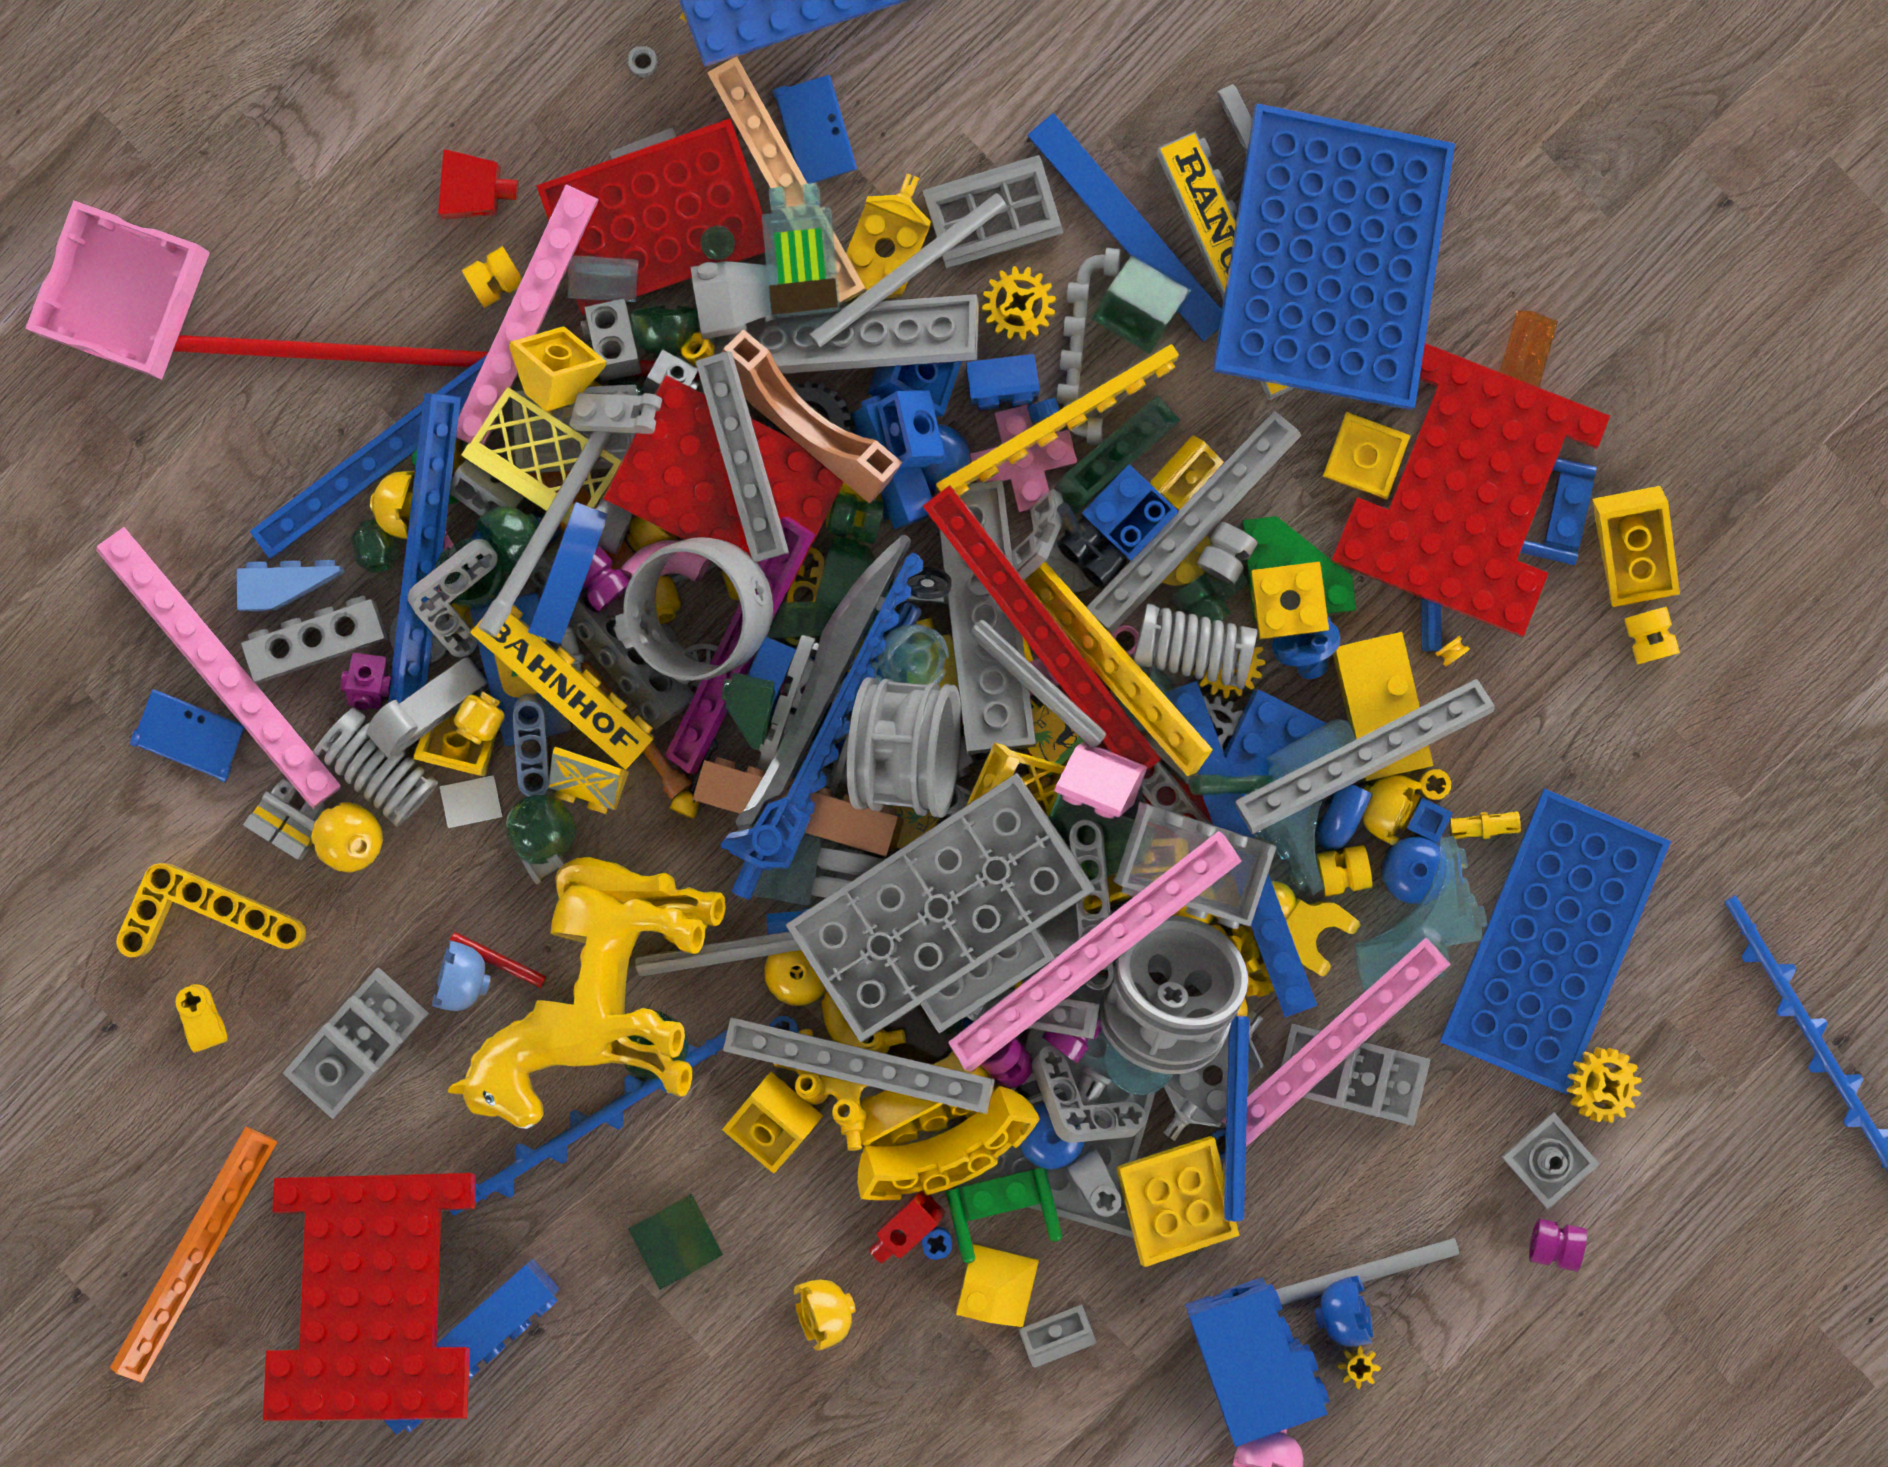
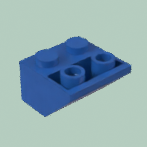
M1034 354L966 362L971 407L978 406V411L995 410L999 408V403L1012 402V407L1032 405L1033 399H1038L1040 388Z
M1129 464L1081 513V518L1093 524L1107 543L1113 545L1122 555L1132 561L1179 511Z

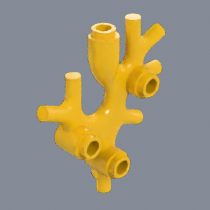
M829 992L824 993V999L821 1001L824 1023L829 1035L835 1042L885 1054L889 1051L890 1046L906 1043L903 1029L886 1032L882 1029L873 1035L874 1040L868 1044L870 1037L860 1042ZM811 1029L799 1031L800 1034L813 1036ZM774 1063V1067L792 1070L799 1075L795 1082V1090L808 1103L817 1105L824 1102L829 1094L835 1096L838 1102L833 1107L832 1115L835 1122L841 1126V1134L846 1135L848 1150L856 1151L862 1149L860 1133L864 1131L863 1126L867 1115L864 1108L860 1106V1096L867 1085ZM813 1082L812 1088L807 1090L808 1085ZM850 1109L849 1115L844 1117L845 1112Z

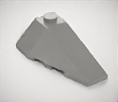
M722 261L717 263L706 262L700 266L691 267L702 339L741 332L743 329H747L746 323L762 317L766 322L776 318V315L771 313L769 285L778 284L777 266Z

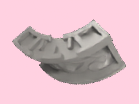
M801 635L783 689V693L788 695H780L771 721L772 725L757 768L767 771L792 723L795 714L791 712L792 707L798 708L803 695L802 686L807 685L814 664V660L810 656L816 657L819 644L814 643L815 639ZM853 657L848 667L849 670L851 669L856 657ZM873 661L871 665L875 668V678L881 682L882 676L876 675L880 663ZM845 677L844 679H842V681H841V683H840V685H839V687H838V689H837L835 695L833 696V698H832V700H831L832 705H833V703H834V701H835V699H836V697H837V695H838V693H839V691H840V689H841V687H842V685H843V683H844L846 677ZM848 713L847 719L851 722L850 713ZM849 733L837 739L834 743L837 744L846 737L841 754L839 753L838 759L833 762V768L825 766L822 770L824 775H827L826 786H829V790H832L834 794L839 783L846 785L847 782L846 762ZM814 741L810 742L794 775L798 774Z

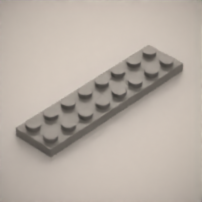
M976 294L881 301L820 348L816 347L811 341L809 334L849 304H843L838 308L776 314L775 319L767 322L762 317L746 323L747 329L745 331L770 351L781 373L977 360L979 301ZM740 332L708 338L715 346L714 355L720 354Z
M1003 480L968 484L967 486L970 490L960 496V498L1013 565ZM939 528L944 572L952 579L951 591L947 594L966 754L990 752L994 742L1006 745L1010 750L1035 747L1036 741L1029 689L970 636V631L977 622L984 620L1025 658L1022 635Z

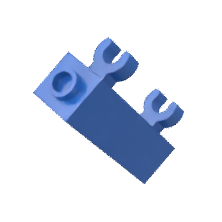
M880 395L862 401V408L851 414L856 429L852 430L851 433L876 440L888 450L877 402L882 399ZM921 467L899 468L890 483L880 492L885 504L880 507L884 521L891 520L894 529L923 521L930 517L923 508V505L932 499Z

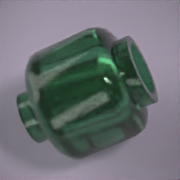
M368 520L361 523V528L356 530L351 536L356 564L361 568H365L369 573H379L391 569L393 563L399 557L396 537L385 532L376 520Z

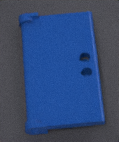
M830 75L791 87L786 85L772 90L792 157L809 187L817 185L816 182L857 170Z
M153 689L139 726L133 732L130 745L141 747L218 778V781L226 783L232 769L230 765L245 728L240 723Z

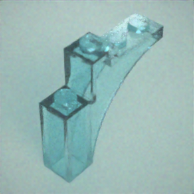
M1336 718L1267 757L1271 766L1268 769V773L1272 781L1274 782L1357 740L1348 721ZM1323 799L1254 833L1257 837L1260 836L1269 841L1277 839L1274 845L1283 860L1287 859L1292 869L1289 872V876L1298 890L1302 889L1313 895L1325 888L1319 874L1315 855V827Z
M1454 836L1440 838V857L1436 875L1427 894L1414 911L1387 932L1375 938L1354 943L1357 972L1363 990L1369 989L1425 938H1428L1448 962L1447 946L1483 940L1481 927L1487 926L1484 906L1477 905L1474 895L1470 894L1467 878L1462 876V869L1467 868L1465 849L1458 848ZM1444 971L1436 978L1445 977Z

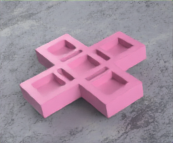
M1028 405L995 412L1002 444L1033 426L1027 410ZM1069 430L1057 432L1058 438L1044 447L1040 448L1038 443L1026 450L1029 455L1013 465L1007 461L998 466L999 473L985 482L1001 480L1005 482L1011 480L1018 512L1029 511L1031 507L1049 492L1045 476L1046 471L1077 464ZM995 448L971 453V463ZM979 478L976 480V483H982Z

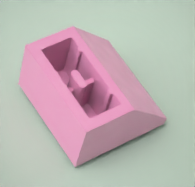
M1083 741L1076 746L1054 791L1062 794V799L1074 805H1082L1084 803L1094 807V812L1103 817H1120L1134 805L1147 766L1096 746L1093 748Z

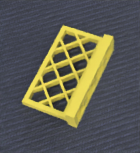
M507 387L461 456L547 511L557 495L556 491H559L561 486L553 488L545 486L542 482L540 470L560 466L564 483L566 480L564 465L575 463L578 457L563 460L559 441L574 438L580 442L581 450H583L589 439ZM510 397L522 405L525 419L505 423L502 409ZM527 408L538 416L529 418ZM499 415L501 424L492 425ZM545 419L551 423L554 438L534 441L530 422ZM526 423L530 443L510 446L506 427ZM556 427L568 435L558 436ZM502 428L506 448L490 450L480 443L488 431ZM555 442L559 461L539 465L535 446ZM531 447L535 466L519 469L513 463L511 451ZM604 449L599 457H603L614 465L605 477L592 479L591 473H589L587 476L588 480L584 481L582 485H589L591 500L587 506L593 509L610 485L621 463V460ZM507 452L509 462L498 454ZM536 471L538 480L528 475L527 473ZM602 482L597 491L594 492L593 484ZM573 503L562 519V522L565 524L569 521L574 507Z

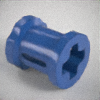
M936 1226L922 1239L924 1254L933 1260L946 1258L952 1249L950 1233L945 1228ZM938 1235H942L943 1244L946 1247L944 1249L938 1247L936 1251H932L930 1249L931 1242L928 1239L930 1237L936 1239Z

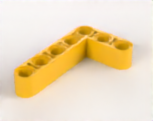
M159 863L152 865L145 872L119 931L116 943L120 953L127 957H140L149 953L153 948L172 902L282 949L300 946L305 940L306 929L303 923L294 917L177 866ZM161 869H165L170 874V883L165 888H160L155 880L156 874ZM192 883H197L202 890V895L196 902H192L187 897V888ZM224 896L230 898L233 902V910L227 916H224L218 910V902ZM148 900L155 904L157 910L156 915L151 920L146 919L141 911L143 904ZM255 910L262 912L265 918L264 925L258 930L254 929L249 923V917ZM285 924H291L296 930V938L291 943L283 941L280 935L281 929ZM133 932H137L142 937L143 943L138 951H133L128 946V937Z

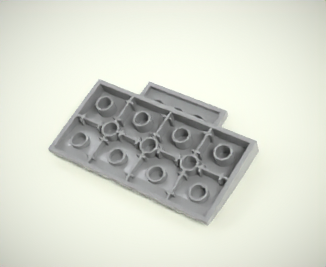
M1016 773L787 923L786 926L860 1042L873 1036L920 1004L938 1033H941L1054 960L1056 956L1038 928L1096 890L1018 773Z

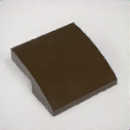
M921 1004L883 1028L886 1032L903 1029L906 1037V1043L890 1046L886 1054L927 1064H935L949 1049L950 1045L948 1042L960 1033L953 1026L938 1033ZM874 1036L870 1037L868 1044L874 1040Z

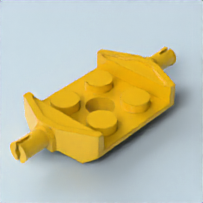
M906 173L899 191L900 193L896 195L867 196L865 207L846 252L866 291L919 252L923 246L931 226V221L913 203L911 198L920 180L916 176H913L912 182L909 185L912 175ZM884 239L890 240L895 246L894 253L886 258L880 257L875 251L876 244ZM908 282L887 298L902 297Z

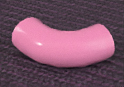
M661 540L644 546L625 562L620 571L630 580L638 567L650 555L665 546L682 540ZM677 552L667 562L660 577L666 574H680L697 583L705 575L712 561L695 553Z

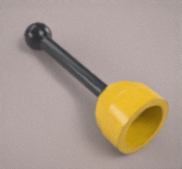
M715 738L695 774L689 790L681 791L674 797L670 805L671 810L695 819L699 810V802L692 799L704 760L709 761L712 752L718 749L719 743Z

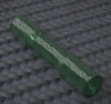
M1193 774L1189 779V790L1194 795H1248L1278 779L1273 775H1248L1242 777L1222 776L1219 774Z

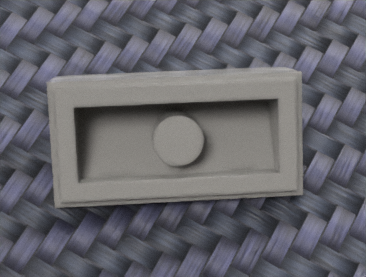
M1082 1304L1018 1329L1033 1367L1041 1366L1097 1343Z

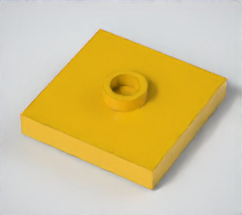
M1346 412L1322 477L1387 500L1411 435Z

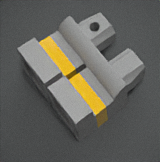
M283 778L274 787L272 792L266 791L261 802L254 812L248 816L243 826L267 841L272 842V844L297 860H303L313 844L311 835L314 823L321 813L325 811L327 804L322 802L312 809L305 802L300 810L291 804L298 791L290 781Z

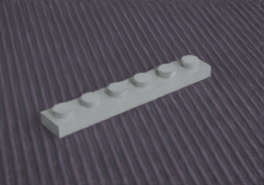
M726 351L698 360L696 365L752 561L759 562L789 553L732 351Z

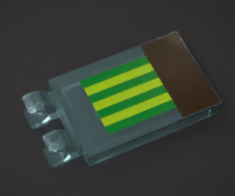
M817 183L803 184L805 205L787 207L786 192L783 191V187L769 188L772 214L762 215L772 318L841 311L832 210L830 207L821 208L820 189L817 187Z

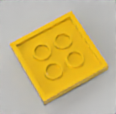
M1208 1136L1116 1166L1142 1266L1147 1267L1240 1236L1237 1223L1224 1219L1225 1176L1214 1137Z

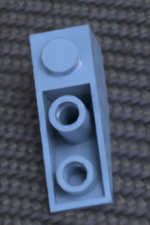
M335 560L314 561V567H301V561H281L280 567L267 568V562H246V568L237 569V610L242 612L278 611L345 574V570L341 566H335Z

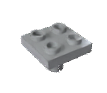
M1553 1111L1501 1156L1546 1209L1554 1205L1599 1165L1597 1160Z

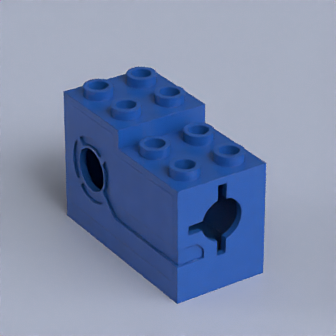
M1260 1277L1223 1290L1221 1294L1212 1297L1209 1295L1184 1304L1235 1447L1328 1415L1324 1404L1330 1403L1327 1391L1320 1377H1314L1313 1374L1314 1371L1319 1370L1314 1354L1308 1344L1302 1345L1298 1337L1293 1338L1284 1316H1278L1277 1311L1283 1308L1273 1284L1266 1285L1263 1278Z

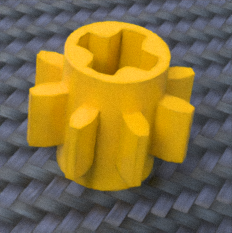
M1357 1346L1356 1352L1349 1353L1344 1349L1343 1353L1346 1356L1344 1363L1339 1362L1336 1364L1339 1369H1345L1347 1372L1341 1380L1346 1383L1352 1378L1355 1380L1354 1384L1357 1389H1360L1361 1382L1366 1380L1374 1384L1375 1382L1371 1375L1373 1371L1381 1370L1379 1365L1372 1364L1371 1362L1376 1353L1370 1351L1365 1355L1363 1354L1362 1346ZM1361 1358V1361L1367 1365V1368L1361 1369L1360 1375H1356L1350 1366L1355 1365L1357 1359Z

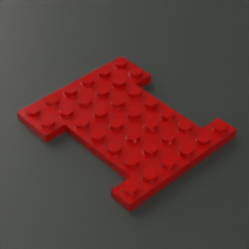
M1425 343L1419 380L1434 385L1437 389L1390 507L1386 509L1357 497L1331 562L1523 638L1549 573L1520 562L1517 558L1565 437L1597 449L1610 415Z
M446 1173L274 1178L272 1212L276 1214L305 1213L299 1350H266L263 1421L467 1419L470 1348L436 1346L441 1210L475 1209V1174Z

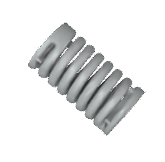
M1147 604L1137 641L1134 662L1137 665L1149 668L1155 663L1158 670H1164L1169 659L1168 670L1171 673H1177L1183 658L1181 673L1183 676H1190L1196 660L1194 671L1196 679L1204 678L1209 663L1207 680L1209 682L1217 681L1223 662L1221 683L1226 686L1232 685L1238 689H1243L1252 660L1257 629L1245 626L1237 629L1236 625L1228 623L1224 627L1223 622L1220 620H1215L1211 624L1210 619L1207 617H1202L1198 621L1197 616L1194 614H1189L1185 619V614L1181 611L1175 612L1172 616L1169 608L1160 610L1155 605ZM1238 651H1239V661L1236 662V660H1237V655H1238ZM1234 669H1238L1237 676H1233Z
M354 707L346 712L329 729L317 744L313 753L317 756L325 755L324 762L326 765H335L336 774L344 775L345 782L354 784L355 791L364 793V799L367 801H374V808L380 811L383 810V816L396 827H399L424 803L437 786L438 781L433 776L425 779L422 776L425 772L424 768L417 766L395 788L398 782L414 766L415 761L412 757H407L384 780L405 756L404 750L393 758L387 759L376 771L375 769L386 758L380 749L364 764L378 746L370 738L362 749L355 754L358 748L369 738L366 731L370 722L361 726L365 721V715ZM355 732H356L357 734H356V735L354 736V738L349 742V740L352 738V736H353V735L355 734ZM414 785L417 786L412 793L405 797Z

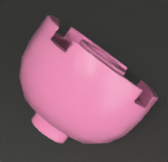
M1287 1429L1238 1446L1232 1466L1303 1467L1304 1458L1301 1447L1295 1439L1286 1435Z

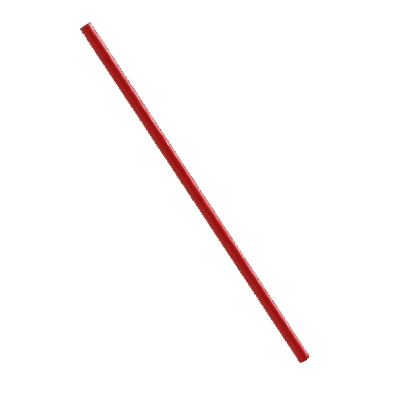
M179 335L173 352L470 368L488 354L487 351ZM639 360L642 373L632 376L647 377L656 361ZM697 372L693 380H701L699 372Z

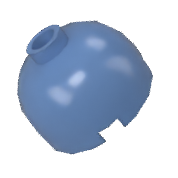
M449 941V949L447 948L436 983L439 989L437 995H433V1007L460 1011L472 1006L479 994L486 995L491 976L485 974V962L474 948L455 941Z

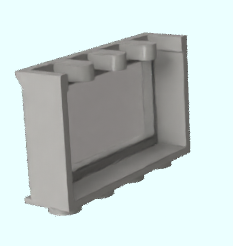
M1139 802L1138 812L1116 878L1113 881L1123 886L1122 893L1135 897L1219 831L1225 835L1242 862L1185 905L1187 907L1186 913L1206 919L1207 913L1219 917L1218 923L1238 929L1239 923L1251 926L1276 847L1258 839Z

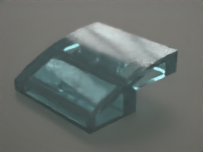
M803 835L788 869L773 868L770 871L764 869L752 896L810 906L812 885L816 875V863L822 838Z

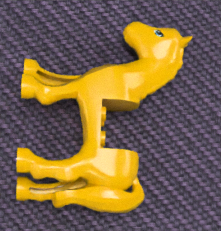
M592 857L573 859L565 863L555 876L560 900L555 907L550 934L586 943L580 955L582 965L579 980L576 981L573 990L574 1004L537 1000L533 1012L528 1013L524 1019L515 1020L507 1027L496 1032L492 1037L487 1038L480 1050L472 1056L471 1066L466 1073L465 1079L452 1084L448 1088V1092L451 1094H463L465 1103L473 1114L490 1117L500 1116L518 1128L528 1129L537 1124L544 1115L543 1104L532 1088L529 1073L555 1065L580 1067L618 1063L636 1066L655 1073L661 1079L667 1093L680 1097L685 1096L691 1086L692 1067L690 1064L680 1060L673 1061L671 1058L678 1056L683 1048L685 1033L682 1024L674 1021H663L657 1012L645 1008L625 1014L628 963L635 941L642 931L662 933L673 939L681 951L691 954L699 953L705 938L704 924L717 926L720 925L724 918L726 908L725 897L719 892H701L690 887L676 890L674 878L667 873L642 876L617 863ZM683 913L694 914L698 919L685 918ZM638 1035L648 1039L654 1045L639 1044L631 1041L627 1036Z

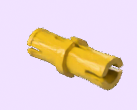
M1518 811L1490 815L1487 812H1481L1480 816L1450 818L1449 820L1452 840L1481 836L1482 839H1490L1491 835L1521 833Z

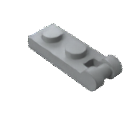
M578 393L569 425L576 431L652 434L656 426V421L654 420L655 412L660 411L662 398L649 393H644L642 396Z

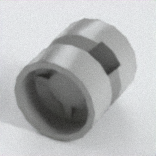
M1220 521L1210 538L1213 543L1212 546L1204 548L1196 565L1215 578L1235 585L1244 569L1241 562L1249 560L1258 542L1244 531Z

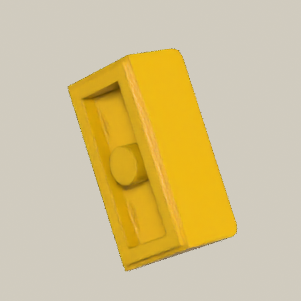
M1193 435L1149 483L1179 511L1224 462L1203 440Z

